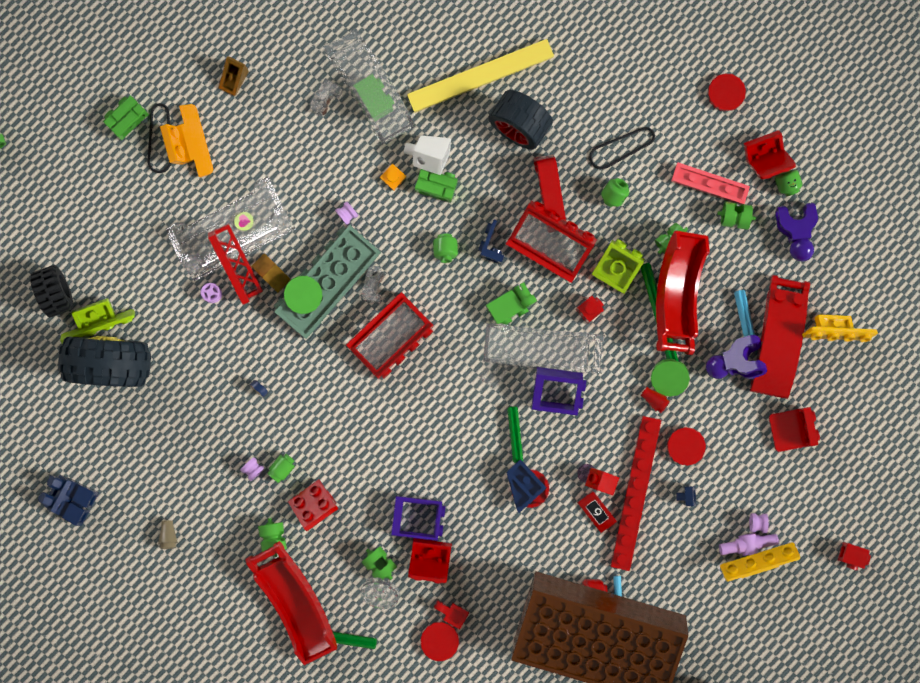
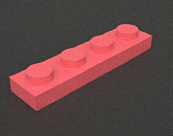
M679 162L676 164L671 182L740 205L745 204L750 188L748 185Z

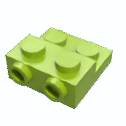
M617 239L616 242L614 240L611 241L591 275L625 294L645 259L642 258L643 254L640 251L627 249V244Z

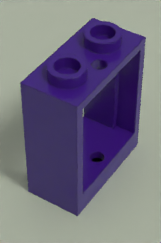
M537 367L532 397V410L578 416V411L583 408L584 398H581V392H585L586 380H583V373ZM544 380L577 384L574 405L541 401Z
M396 496L391 535L438 541V536L442 537L444 525H440V518L445 517L446 506L442 505V501ZM404 502L437 506L434 534L400 530Z

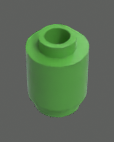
M280 454L269 467L267 474L280 483L294 469L295 465L293 463L295 460L288 454L284 456Z

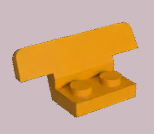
M193 104L179 106L184 124L177 126L165 124L160 126L169 162L182 165L194 161L199 177L210 175L213 172V165L197 108Z

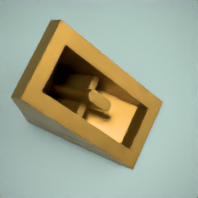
M228 56L218 88L236 96L249 72L246 65Z
M265 253L251 266L277 293L291 280Z

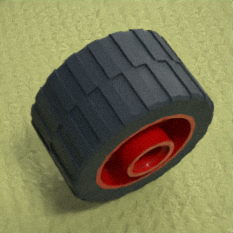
M516 90L505 91L488 116L492 127L503 137L515 145L529 150L537 148L553 123L551 115L541 104L530 96Z

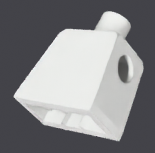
M422 135L417 144H405L404 154L413 156L414 167L441 175L450 155L451 139Z

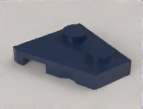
M521 459L506 472L516 509L519 513L546 489V486Z

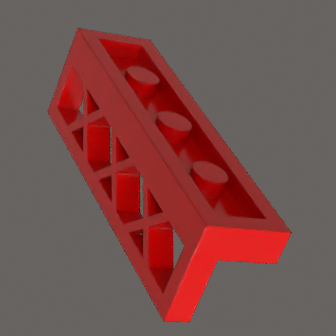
M229 223L209 232L208 239L242 305L250 302V297L263 292ZM228 230L230 234L229 242L220 241L217 234ZM229 247L238 250L237 260L228 257ZM238 264L246 266L247 272L245 276L237 274L236 268ZM246 280L255 283L257 289L247 293L244 288Z

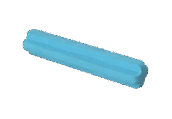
M745 290L735 291L734 296L743 336L755 335Z

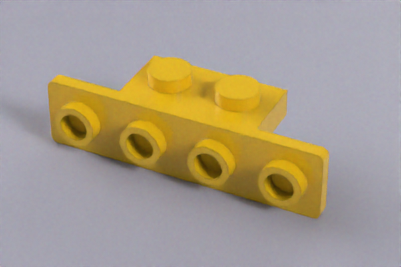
M818 314L815 317L816 327H811L804 332L803 338H811V340L827 339L828 341L844 340L845 342L860 340V342H868L878 332L877 329H855L851 316Z
M791 542L720 565V569L725 580L729 582L799 560L800 554L795 544Z

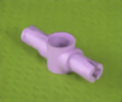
M756 533L738 536L739 538L733 542L719 544V550L721 555L732 553L742 554V556L759 553V550H762V548L779 545V539L777 534L765 536L756 535Z

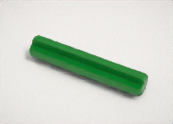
M511 406L507 409L513 462L517 463L520 459L523 461L518 407Z
M333 632L337 644L368 649L376 648V638Z

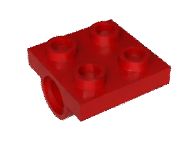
M319 479L288 501L306 531L338 510L334 498Z

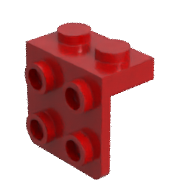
M779 130L744 143L746 162L762 180L788 172L796 167L795 161L784 149L782 133Z
M811 407L769 415L774 447L777 452L819 445L820 434L818 429H815L816 415L814 410H811Z
M414 538L408 577L416 581L426 580L437 584L446 583L452 543Z

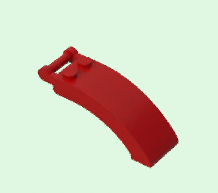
M674 231L670 238L662 261L657 286L656 322L658 341L656 348L658 351L671 350L684 352L687 355H693L695 352L694 338L698 336V287L705 260L710 253L709 238L706 235ZM667 338L685 340V345L669 343Z
M772 274L766 298L761 347L758 350L756 359L766 364L767 372L762 376L751 379L750 392L785 399L789 398L803 342L810 282L778 278V275ZM777 285L799 289L801 293L777 289Z
M278 541L273 544V547L255 556L247 557L245 561L253 572L255 582L277 611L289 635L294 653L303 665L337 650V643L331 626L315 592L302 571L286 552L283 544ZM276 553L279 556L261 566L257 565V563L275 555Z

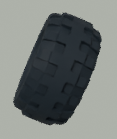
M107 336L92 338L66 337L63 345L59 348L58 371L61 372V379L64 382L98 386L142 387L146 383V378L150 375L151 352H149L146 342L121 340L117 337Z

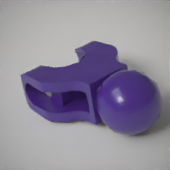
M811 202L804 206L803 219L795 220L790 217L786 206H778L775 211L777 229L787 236L789 244H791L790 254L792 258L800 262L808 261L814 254V246L810 241L812 238L811 231L818 222L815 204Z
M749 335L739 338L728 351L723 352V356L714 355L709 358L706 363L708 375L715 379H722L730 373L731 376L738 374L743 378L753 379L766 374L767 367L764 362L760 360L748 361L749 355L761 347L760 337Z

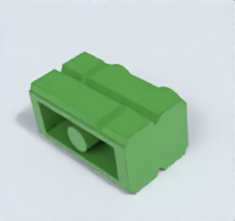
M131 95L128 98L123 97L118 103L119 106L114 111H108L104 116L105 120L103 122L121 140L149 115Z
M421 169L415 186V192L451 203L458 179L449 172L438 175Z

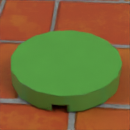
M297 276L286 285L284 300L292 311L299 314H308L315 311L320 305L322 289L315 279L308 276Z
M665 359L658 362L651 374V382L654 389L658 393L669 397L683 393L688 387L690 380L689 371L685 364L675 361V359Z

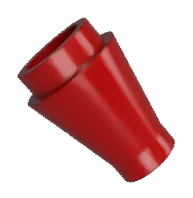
M646 387L641 394V397L648 402L655 412L662 413L670 403L667 396L649 387Z

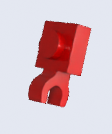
M439 600L434 605L436 610L445 614L443 620L459 630L469 615V611L453 602L450 607Z

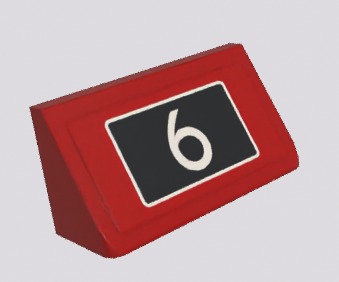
M591 491L577 502L600 533L617 522L594 491Z

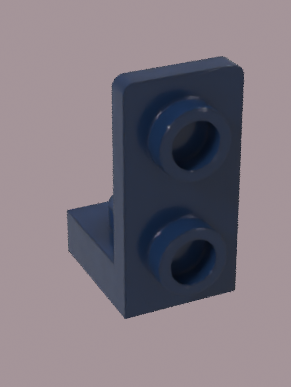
M494 219L493 223H488L485 231L488 236L486 241H481L478 251L481 252V258L501 265L504 259V255L501 254L502 251L495 248L487 249L497 224V220Z

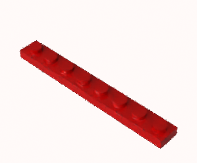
M642 416L610 565L613 568L630 571L662 421L660 419Z

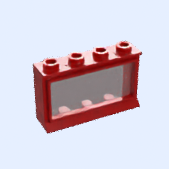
M531 200L506 245L572 283L598 239L594 238L595 236L592 233L579 229L574 222H567L562 219L561 215L557 212H550L545 209V206L540 202H533Z
M401 292L346 346L378 379L381 377L385 379L392 372L390 368L394 364L397 366L406 359L404 355L409 350L413 352L420 345L418 343L423 337L426 339L433 333L432 328L434 325Z

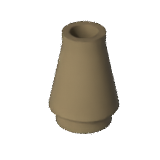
M161 521L158 542L160 549L176 548L178 542L173 521Z

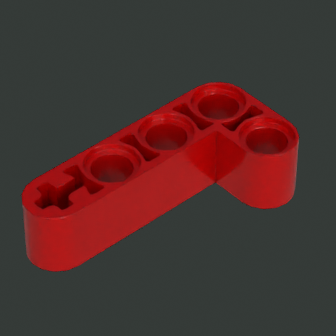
M553 154L534 158V167L539 180L542 204L545 206V209L550 212H557L561 215L562 219L566 220L556 158ZM546 224L548 233L557 231Z

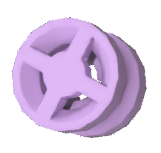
M347 201L342 208L335 210L346 225L350 223L352 218L358 217V214Z
M207 283L201 289V296L209 303H216L221 299L222 291L216 284Z
M253 457L240 471L246 473L248 479L252 481L265 468L257 463V459Z
M751 513L749 519L750 532L761 531L762 533H767L769 525L768 515Z

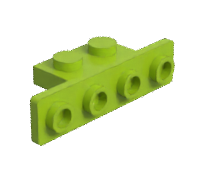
M108 298L72 310L71 314L78 328L61 334V344H63L66 337H90L102 329L104 331L110 330L119 323L127 324L135 317V311L130 309L115 314Z

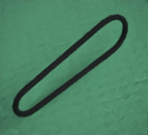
M158 103L151 108L147 163L153 172L164 173L170 168V162L164 170L160 171L155 170L150 163L153 112L157 106H163L166 109L167 124L170 125L169 108L163 103Z
M643 127L598 145L590 152V163L597 169H606L652 144L655 140V132L649 127ZM643 130H649L652 133V140L606 166H597L593 162L592 155L598 148Z

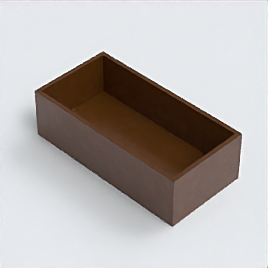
M535 571L514 637L511 661L586 683H672L689 636L686 615Z

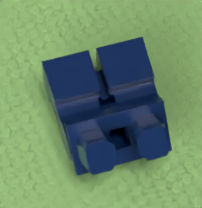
M61 474L59 476L50 475L47 485L52 489L49 494L42 492L38 497V501L50 512L61 516L75 526H82L90 512L87 508H92L100 492Z

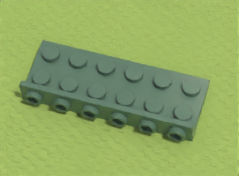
M343 225L336 233L338 237L334 241L330 240L325 245L324 249L326 251L321 256L318 254L312 260L313 266L309 270L305 269L299 275L311 277L319 283L322 289V300L317 309L308 314H299L292 311L282 298L274 304L276 308L274 312L305 339L312 334L381 254L375 246L351 225L346 227Z

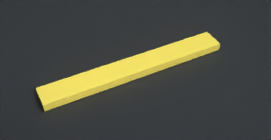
M545 39L407 94V97L415 113L552 59L554 54L548 40Z

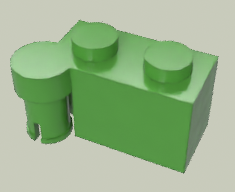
M525 282L520 284V287L519 285L487 304L486 308L496 325L504 327L511 323V318L517 314L521 317L528 313V308L536 303L537 299L534 295H531Z

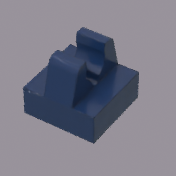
M686 486L685 492L676 493V501H686V506H696V487Z

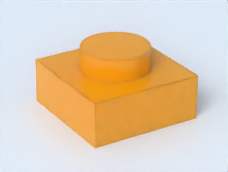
M393 163L380 176V179L393 191L407 178Z

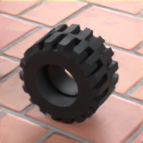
M51 265L31 273L30 282L33 294L40 309L47 317L51 318L73 309V297L63 273L56 265Z

